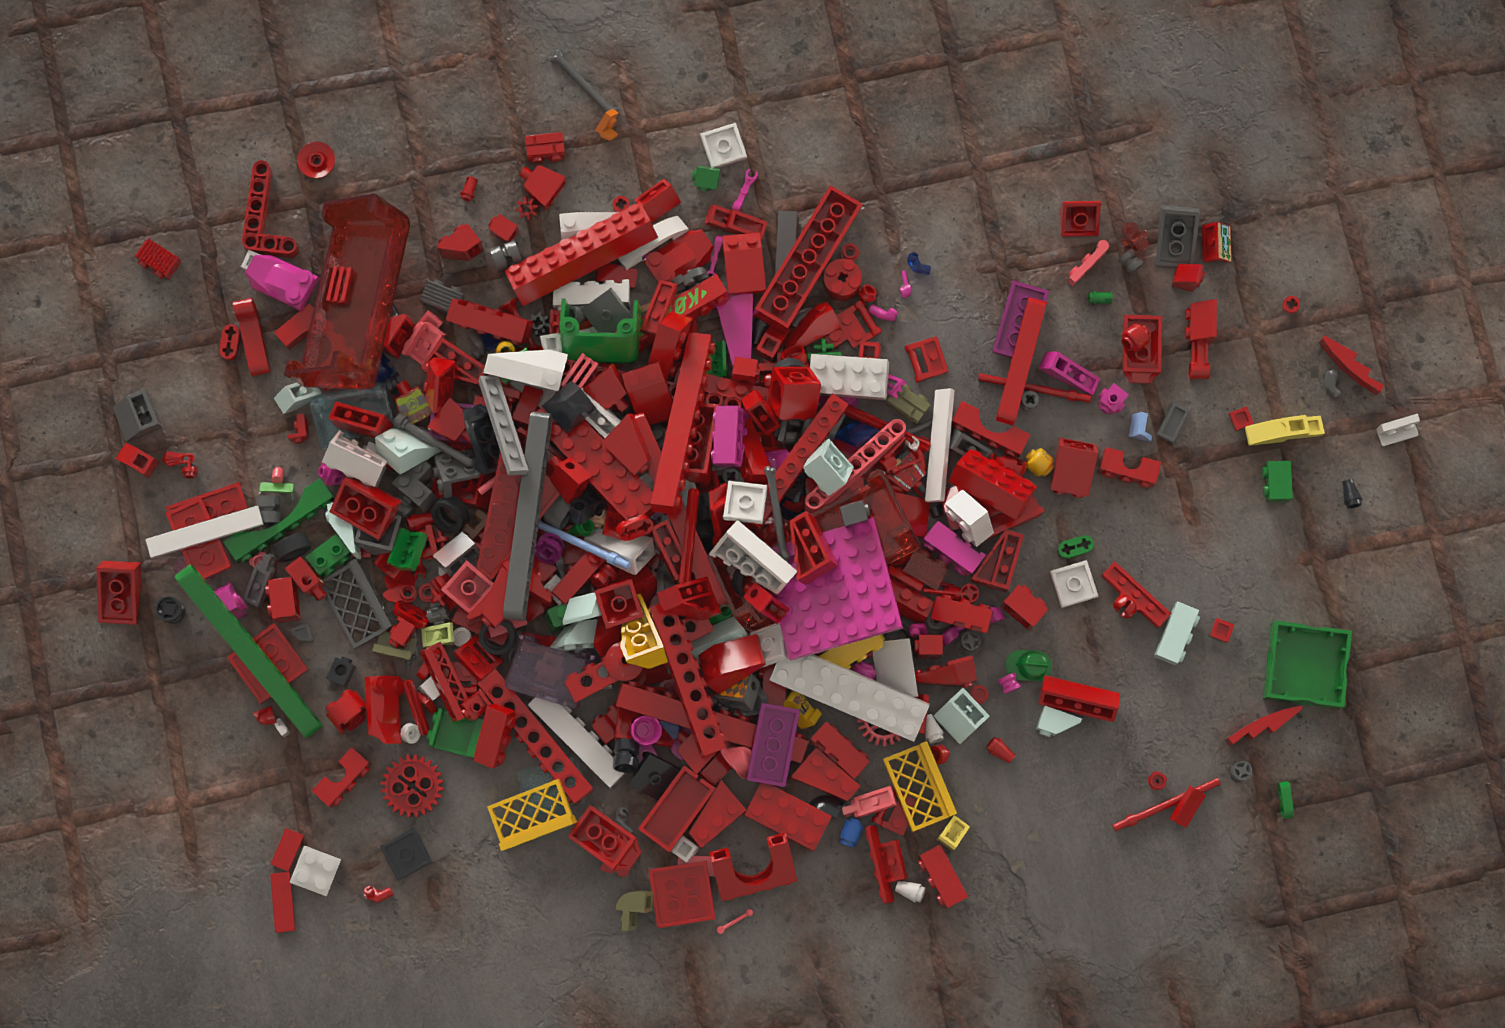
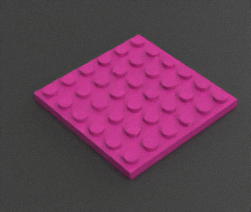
M874 517L869 518L866 522L856 523V525L845 528V526L823 532L839 566L807 585L797 581L796 575L798 573H796L778 595L772 592L776 598L790 608L780 621L790 661L903 628ZM792 542L786 543V548L790 555L789 560L786 562L797 570L794 560V545ZM778 546L771 548L774 552L779 554Z

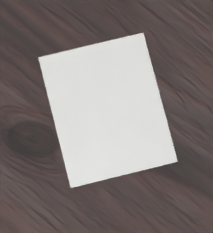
M910 639L884 641L882 643L883 647L873 652L877 682L910 696L917 697L918 692Z

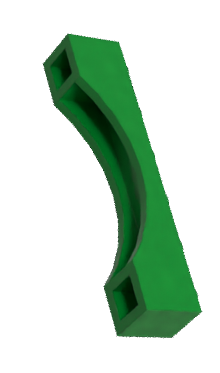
M319 478L304 488L302 497L295 509L280 523L260 531L236 533L225 540L224 544L236 562L245 563L257 551L260 553L269 547L268 544L272 541L277 542L289 530L294 531L301 526L300 523L304 520L313 519L317 515L316 512L321 509L326 510L327 504L333 503L335 498L323 480Z

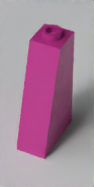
M753 293L732 296L726 304L716 307L723 336L726 340L732 370L735 357L751 359Z

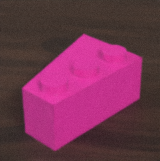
M716 406V412L713 414L715 431L712 433L714 450L711 451V460L718 467H741L745 448V445L742 444L743 435H747L748 430L744 427L746 419H750V416L739 406Z
M939 521L933 525L922 540L925 543L923 546L930 552H937L940 555L939 559L946 564L951 563L955 567L954 570L961 576L972 574L986 556L983 552L979 554L971 547L972 545L969 542L965 543L956 533Z
M231 581L213 589L237 620L247 615L245 611L247 605L244 599L238 596Z

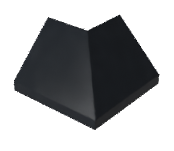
M572 381L542 405L548 413L552 414V418L567 434L596 410V407L583 390Z

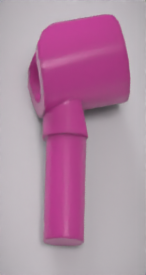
M902 271L904 286L899 288L902 297L906 298L911 295V286L908 283L906 271Z

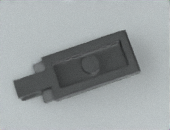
M264 554L263 560L259 561L258 565H255L243 597L245 601L257 608L263 606L266 598L265 586L268 585V580H272L274 576V565L277 558L273 554Z

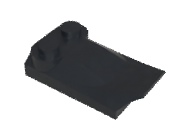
M477 404L462 411L464 423L476 456L475 468L484 476L497 470L500 448L487 407Z

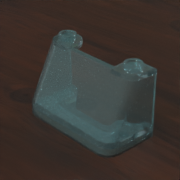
M377 382L322 394L311 399L310 407L321 450H327L331 440L339 430L344 432L343 437L348 440L364 437L361 434L339 429L328 419L335 402L383 414L392 424L394 422L386 382Z

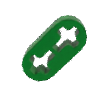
M1087 535L1061 542L1057 552L1061 558L1070 559L1089 553L1094 546V542ZM1082 540L1090 544L1087 546V549L1084 547L1077 548V545H1080ZM1064 545L1067 548L1074 547L1073 550L1069 551V555L1061 551Z
M1289 781L1278 782L1281 816L1283 819L1293 818L1294 809Z

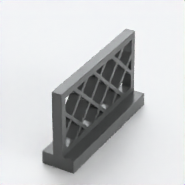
M360 559L352 560L349 562L350 564L322 579L324 583L330 580L338 581L335 592L329 591L326 585L322 589L327 594L326 597L354 649L391 630L396 625ZM349 569L353 573L351 583L342 580L344 572ZM341 582L350 585L347 596L338 593ZM354 586L362 590L360 599L351 597ZM337 596L347 598L344 609L337 607ZM350 599L359 601L357 612L347 610ZM363 603L369 604L371 607L369 616L360 614ZM346 612L355 615L353 626L346 624L344 620ZM359 616L368 618L365 629L356 627ZM372 620L379 622L380 630L376 632L369 631ZM355 629L364 631L363 639L357 643L353 637Z

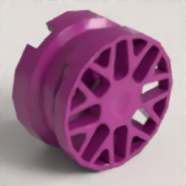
M545 533L538 540L535 547V555L544 563H556L561 557L565 544L558 535Z

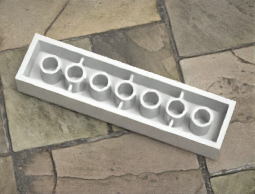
M814 654L792 661L787 658L777 662L770 681L913 742L930 705L927 702Z

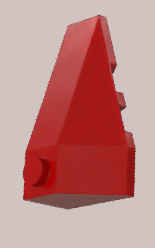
M973 655L949 661L942 667L941 665H935L927 668L926 671H914L916 684L962 686V688L972 687L973 683L977 681Z

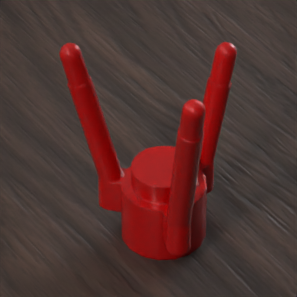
M902 437L877 462L878 468L883 470L885 474L888 472L894 474L898 470L922 461L921 458L896 466L897 459L895 456L905 448V444L901 445L905 437Z
M919 574L916 575L925 581L947 587L943 590L924 588L923 592L949 595L953 597L952 600L959 602L960 587H954V584L945 583Z

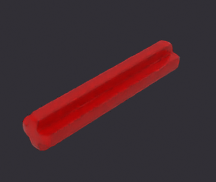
M411 679L402 682L412 714L416 725H418L420 735H426L430 729L414 682Z

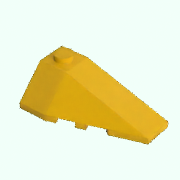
M640 593L637 594L644 617L622 624L621 650L627 663L650 669L668 661L663 644Z

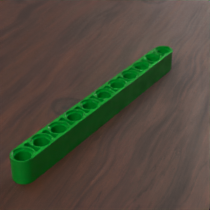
M190 564L176 574L174 577L302 735L305 738H309L323 726L319 719L195 567Z

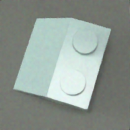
M827 439L807 459L803 468L806 474L818 484L819 489L830 496L846 484L854 466L830 439Z

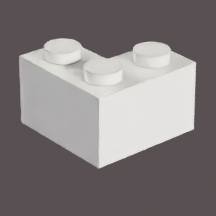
M961 490L945 503L947 516L952 521L959 523L963 531L962 536L966 542H971L977 547L994 533L988 511L964 490Z

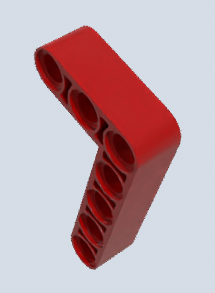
M259 160L254 163L252 168L242 244L247 252L250 250L260 255L294 258L299 253V247L293 238L264 234L272 170L266 161ZM261 168H267L264 174H258ZM258 186H264L263 191L256 192ZM256 204L262 205L259 210H253V207ZM253 222H259L257 228H250ZM256 240V244L253 247H248L249 241ZM268 243H275V246L272 249L266 248ZM287 245H294L291 251H285Z

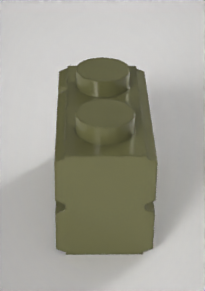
M906 384L901 386V392L896 393L898 397L893 398L889 396L885 405L914 425H918L930 407L929 400L921 394L919 396L912 392L913 389Z

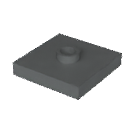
M609 288L581 309L598 333H614L617 331V325L621 320L633 319V315L612 288Z

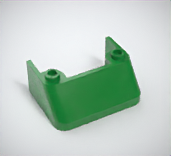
M562 298L560 315L562 353L568 354L567 359L577 361L583 353L594 362L602 364L635 363L639 358L642 308L639 301L634 300L633 319L621 320L617 325V333L579 332V323L575 318L570 317V306L567 300Z

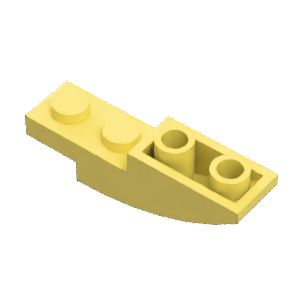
M1306 415L1286 417L1245 427L1249 446L1280 443L1288 439L1317 437L1325 434L1321 416L1306 417Z

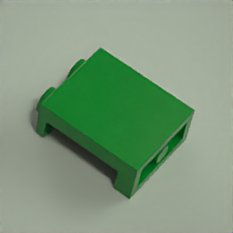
M439 708L438 712H434L432 723L435 724L433 731L429 730L427 736L428 746L473 758L483 719L477 718L474 721H469V719L463 718L453 722L448 711Z

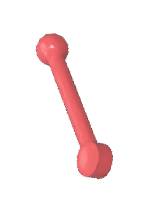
M747 909L743 915L724 926H719L717 932L722 934L725 929L747 916H752L753 910Z

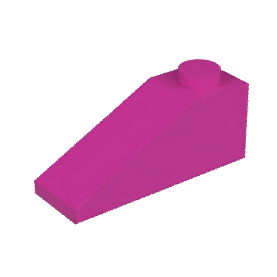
M1046 352L1039 365V369L1051 377L1089 395L1094 394L1100 381L1099 377L1060 352Z

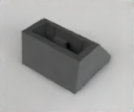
M145 389L126 396L113 407L126 442L162 429L151 397Z

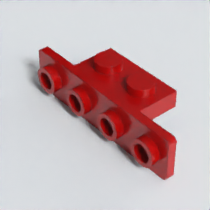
M877 826L866 827L865 836L871 849L870 858L875 866L874 875L880 887L879 896L884 904L894 902L890 882L907 878L899 840L881 844Z

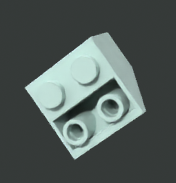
M597 619L581 620L564 627L549 647V650L557 651V654H564L570 650L579 653L585 652L586 649L594 648L593 642Z
M962 688L933 717L961 744L990 716Z

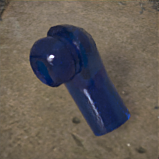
M916 252L909 253L907 263L911 270L916 273L930 275L931 266L921 264L918 258L919 255Z

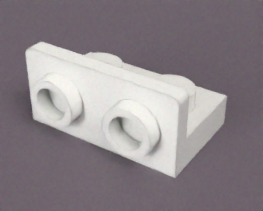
M1418 414L1381 424L1376 429L1381 445L1387 446L1417 437L1419 434L1416 424L1420 421Z

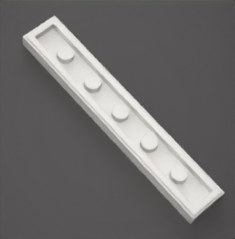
M951 388L935 390L925 501L929 503L943 502L945 500L955 391Z
M254 506L148 538L146 543L150 557L155 558L264 525L259 506Z

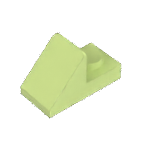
M451 622L421 629L422 643L425 648L440 641L442 645L454 644L453 623Z

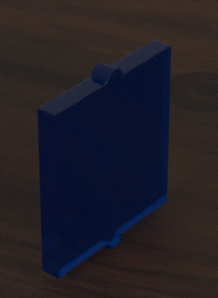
M855 421L847 427H843L842 430L836 433L834 438L858 447L873 438L879 432V429Z

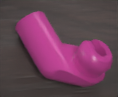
M871 305L869 308L870 314L887 321H894L898 315V312L893 308H890L888 312L875 305Z
M924 623L912 624L909 627L910 636L913 638L914 635H917V637L919 635H929Z

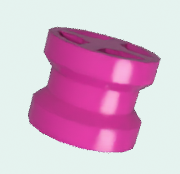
M1015 673L997 680L1003 687V694L1010 693L1021 687L1020 683L1016 681Z

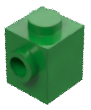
M698 165L697 170L693 169L692 181H695L694 186H698V190L709 191V188L717 189L721 169Z

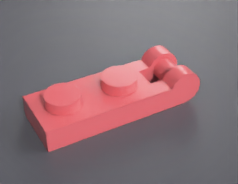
M1106 240L1099 241L1095 252L1092 255L1088 253L1081 261L1083 264L1079 268L1075 266L1068 275L1070 277L1067 282L1072 287L1105 255L1109 248V243Z

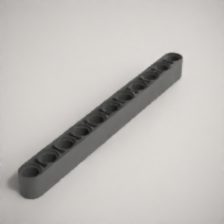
M531 412L524 455L528 472L521 477L503 608V618L507 620L524 621L526 618L552 429L551 413Z

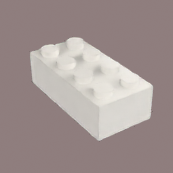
M811 354L810 368L821 382L820 396H831L833 393L838 397L886 400L889 374L888 359Z

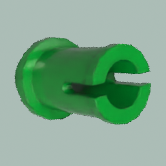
M1093 290L1088 293V303L1093 306L1095 304H1112L1113 302L1111 300L1113 299L1112 292H1096Z

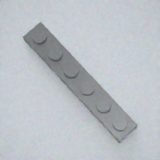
M494 375L480 376L478 380L507 474L526 475L528 467L500 379Z

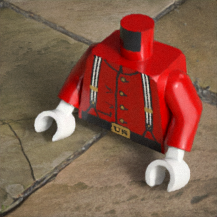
M912 436L914 443L910 445L906 440L905 444L909 448L897 459L896 466L921 458L922 461L898 470L894 474L891 472L885 474L883 470L876 469L879 472V476L872 475L871 477L879 481L887 491L907 495L914 489L919 496H922L926 492V485L922 480L926 476L927 466L924 454L919 447V440Z

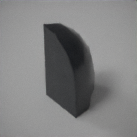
M819 795L812 799L809 804L836 819L844 802L833 796Z

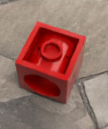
M809 366L773 367L768 403L781 420H808L815 418L821 382Z

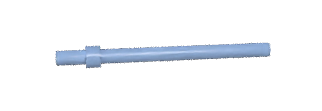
M539 520V529L547 533L556 534L562 540L607 560V563L611 565H618L627 570L631 567V563L620 558L618 554L602 550Z

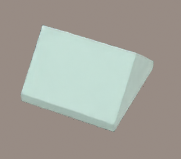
M595 593L570 598L562 621L563 625L600 616L601 611Z

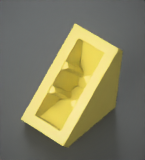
M954 815L937 840L953 851L970 826Z

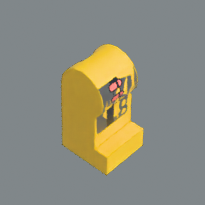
M794 690L784 702V707L800 710L797 725L801 729L815 725L822 715L818 708H812L803 694Z

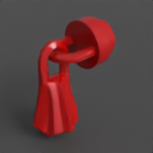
M172 451L164 453L162 462L168 467L188 464L187 467L182 468L184 478L192 479L198 474V468L192 467V463L195 460L193 454H182Z

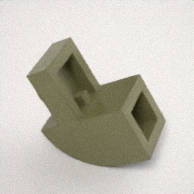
M633 891L620 897L615 910L622 911L620 917L622 931L636 930L638 912L646 913L652 911L653 891Z

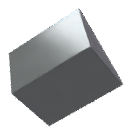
M395 516L379 540L358 529L354 543L372 555L391 553L402 516Z

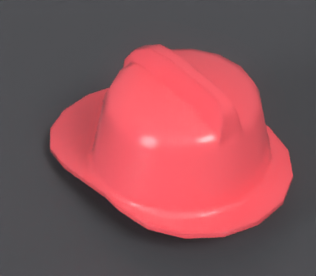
M726 740L725 748L720 750L724 759L741 778L746 779L752 749L747 746L737 747L733 742Z

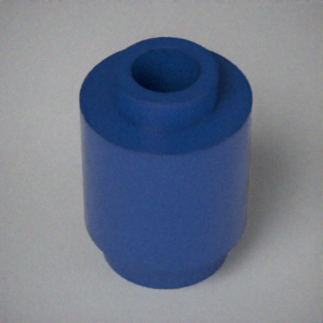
M850 818V821L845 820L839 836L841 838L839 843L854 848L855 844H858L864 828L861 826V821Z

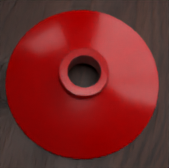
M310 142L300 150L297 162L304 175L310 178H322L328 175L334 168L335 155L327 144L323 142ZM317 159L321 160L318 165L314 164V161Z
M621 642L611 646L607 651L605 667L613 678L620 681H629L636 678L641 673L643 667L629 663L623 664L621 662L624 655L621 650Z

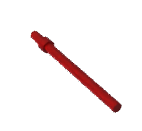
M979 373L978 381L1005 386L1006 378ZM1025 383L1024 390L1067 398L1068 401L1075 402L1077 400L1087 403L1091 401V395L1077 393L1076 390L1069 389V391L1031 383Z
M1216 778L1195 788L1203 793L1221 785V783ZM1185 792L1135 815L1132 813L1126 816L1124 820L1112 825L1114 831L1116 832L1127 826L1137 825V822L1177 805Z

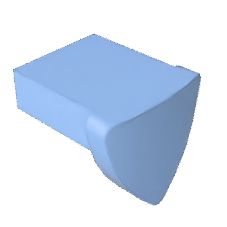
M1139 412L1132 414L1128 437L1142 441H1152V435L1145 432L1148 413Z

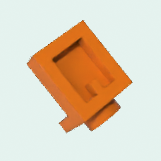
M614 109L605 112L595 129L601 138L609 141L618 136V133L612 130L617 122L615 118L618 115V112Z

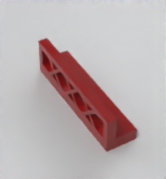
M1033 497L1028 506L1016 519L1003 512L991 517L990 521L994 533L982 543L1003 534L1005 530H1012L1042 516L1045 512L1043 507H1039L1035 497Z
M440 641L419 653L452 721L455 722L465 718L457 703L458 700L464 702L468 697ZM437 647L441 653L439 661H437L432 651ZM441 665L449 670L447 679L440 668ZM449 683L457 686L456 696L453 695Z

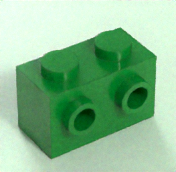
M335 534L308 554L306 559L322 578L334 573V568L338 565L346 564L351 559L352 553L340 537Z

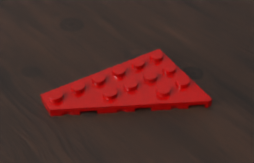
M501 451L476 569L491 580L503 567V563L511 556L522 475L507 474ZM546 474L539 520L559 496V492Z

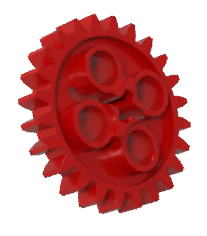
M417 754L414 755L413 759L406 755L405 761L399 757L398 764L392 761L394 767L386 768L389 774H383L382 776L386 778V781L380 783L386 786L381 792L387 793L383 800H390L387 807L394 805V813L400 809V816L407 812L408 818L411 817L412 813H414L416 818L419 817V812L426 815L425 809L427 808L433 811L431 805H439L436 798H442L438 793L439 791H444V788L439 786V784L444 783V780L438 779L442 773L435 772L438 766L430 767L432 761L429 760L425 763L424 756L418 760ZM410 767H413L415 769V775L411 778H408L406 776V770ZM401 775L411 783L416 781L415 786L425 792L427 796L423 797L414 789L409 791L410 787L401 781L398 776ZM424 779H430L431 786L428 789H423L421 786ZM402 783L404 790L396 794L394 792L395 785ZM412 795L419 796L418 804H410V797Z

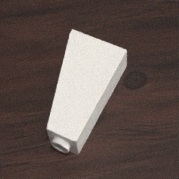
M594 528L590 536L584 537L585 542L609 553L614 552L620 558L630 562L631 567L628 570L618 565L616 567L634 575L656 554L652 537L641 536L630 541H623L602 535L603 529Z

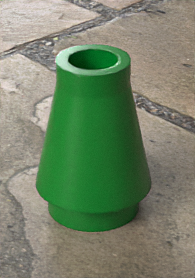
M590 519L583 524H574L569 528V534L574 537L590 536L594 530V524Z

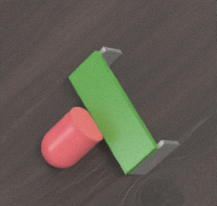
M276 467L271 478L273 483L261 482L259 496H262V492L291 493L293 500L295 487L292 483H282L284 470L281 467Z

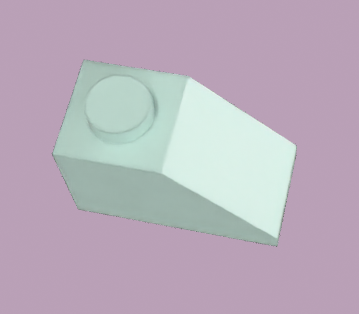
M309 378L285 386L274 397V400L283 414L299 409L320 396L322 392L313 378Z
M1044 706L1036 730L1040 731V735L1046 737L1055 736L1081 723L1082 718Z

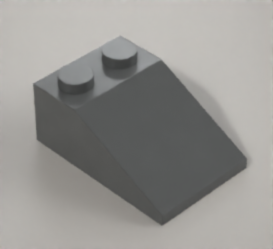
M1161 205L1155 265L1177 267L1178 264H1194L1200 216L1199 208Z

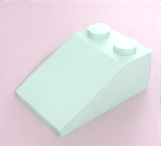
M389 429L375 437L376 454L386 459L387 464L399 474L442 451L407 429Z

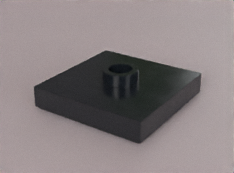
M648 751L638 765V770L632 774L627 784L659 801L681 769Z
M415 828L380 846L397 881L433 863Z

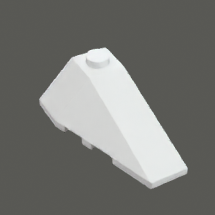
M619 212L559 214L562 240L570 238L579 231L585 230L595 223L603 221Z
M553 350L488 354L484 373L558 392L568 354Z

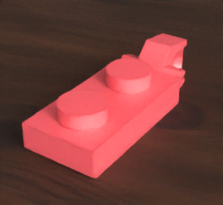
M887 786L854 797V800H851V805L843 807L842 811L846 817L854 815L855 818L897 806L892 787Z

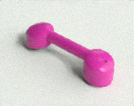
M990 607V610L994 611L991 624L1006 619L999 607ZM958 626L948 628L942 634L943 645L945 647L960 635L959 632L966 628Z

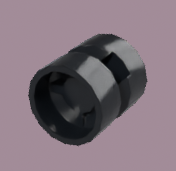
M164 596L158 600L155 606L157 616L166 623L177 624L185 616L184 604L175 597Z
M630 738L615 740L614 753L616 755L613 757L612 768L622 773L636 772L639 762L636 756L639 755L640 744Z

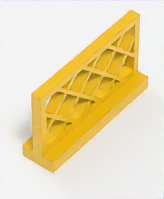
M927 741L882 759L912 832L957 814ZM916 751L919 758L917 764L906 760L909 753ZM896 759L902 762L899 772L891 768L889 761ZM905 763L915 767L911 777L901 773ZM917 769L925 772L926 778L924 783L914 779ZM900 776L910 780L906 790L899 787L897 783ZM912 781L922 785L919 795L909 791ZM925 787L933 791L934 795L931 801L921 797ZM907 794L917 798L914 808L906 805L905 798ZM919 800L930 804L926 813L916 809ZM932 805L940 808L942 816L935 818L929 815ZM915 812L925 816L922 824L915 826L912 819Z
M560 779L487 806L500 841L501 851L577 823ZM555 784L559 791L556 799L547 795L549 787ZM536 792L542 795L538 805L529 801L532 793ZM545 797L554 801L551 811L541 807ZM516 799L524 802L521 812L511 808ZM557 803L564 806L567 814L559 816L553 813ZM527 804L537 808L533 818L523 814ZM501 806L507 809L503 819L496 816L493 808ZM539 810L549 814L544 823L535 820ZM509 811L519 815L515 825L505 821ZM522 817L531 821L528 829L524 830L518 827ZM504 824L513 827L510 836L504 838L502 827Z

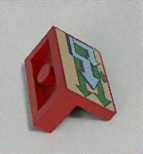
M1220 222L1202 225L1203 262L1210 263L1219 260L1227 263L1232 262L1231 227Z

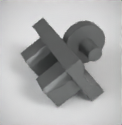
M778 418L781 425L774 431V437L778 438V442L782 443L783 448H788L789 444H796L799 441V433L792 431V428L801 427L803 420L790 419L785 421Z

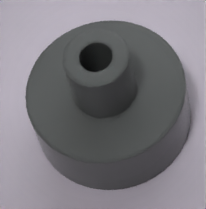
M570 306V317L575 318L580 324L582 320H585L586 316L580 307Z

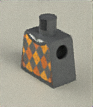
M752 673L721 694L716 692L714 697L723 707L753 711L760 682Z

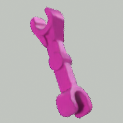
M750 169L746 171L745 183L740 190L737 201L733 204L732 210H741L742 203L748 194L750 186L758 178V172L751 178L748 176Z
M716 236L714 256H712L710 271H707L708 275H715L714 269L718 261V253H720L723 245L721 236Z

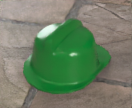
M1016 650L1010 653L1005 663L1008 674L1015 673L1016 679L1023 681H1042L1044 675L1049 676L1052 669L1049 656L1038 650Z

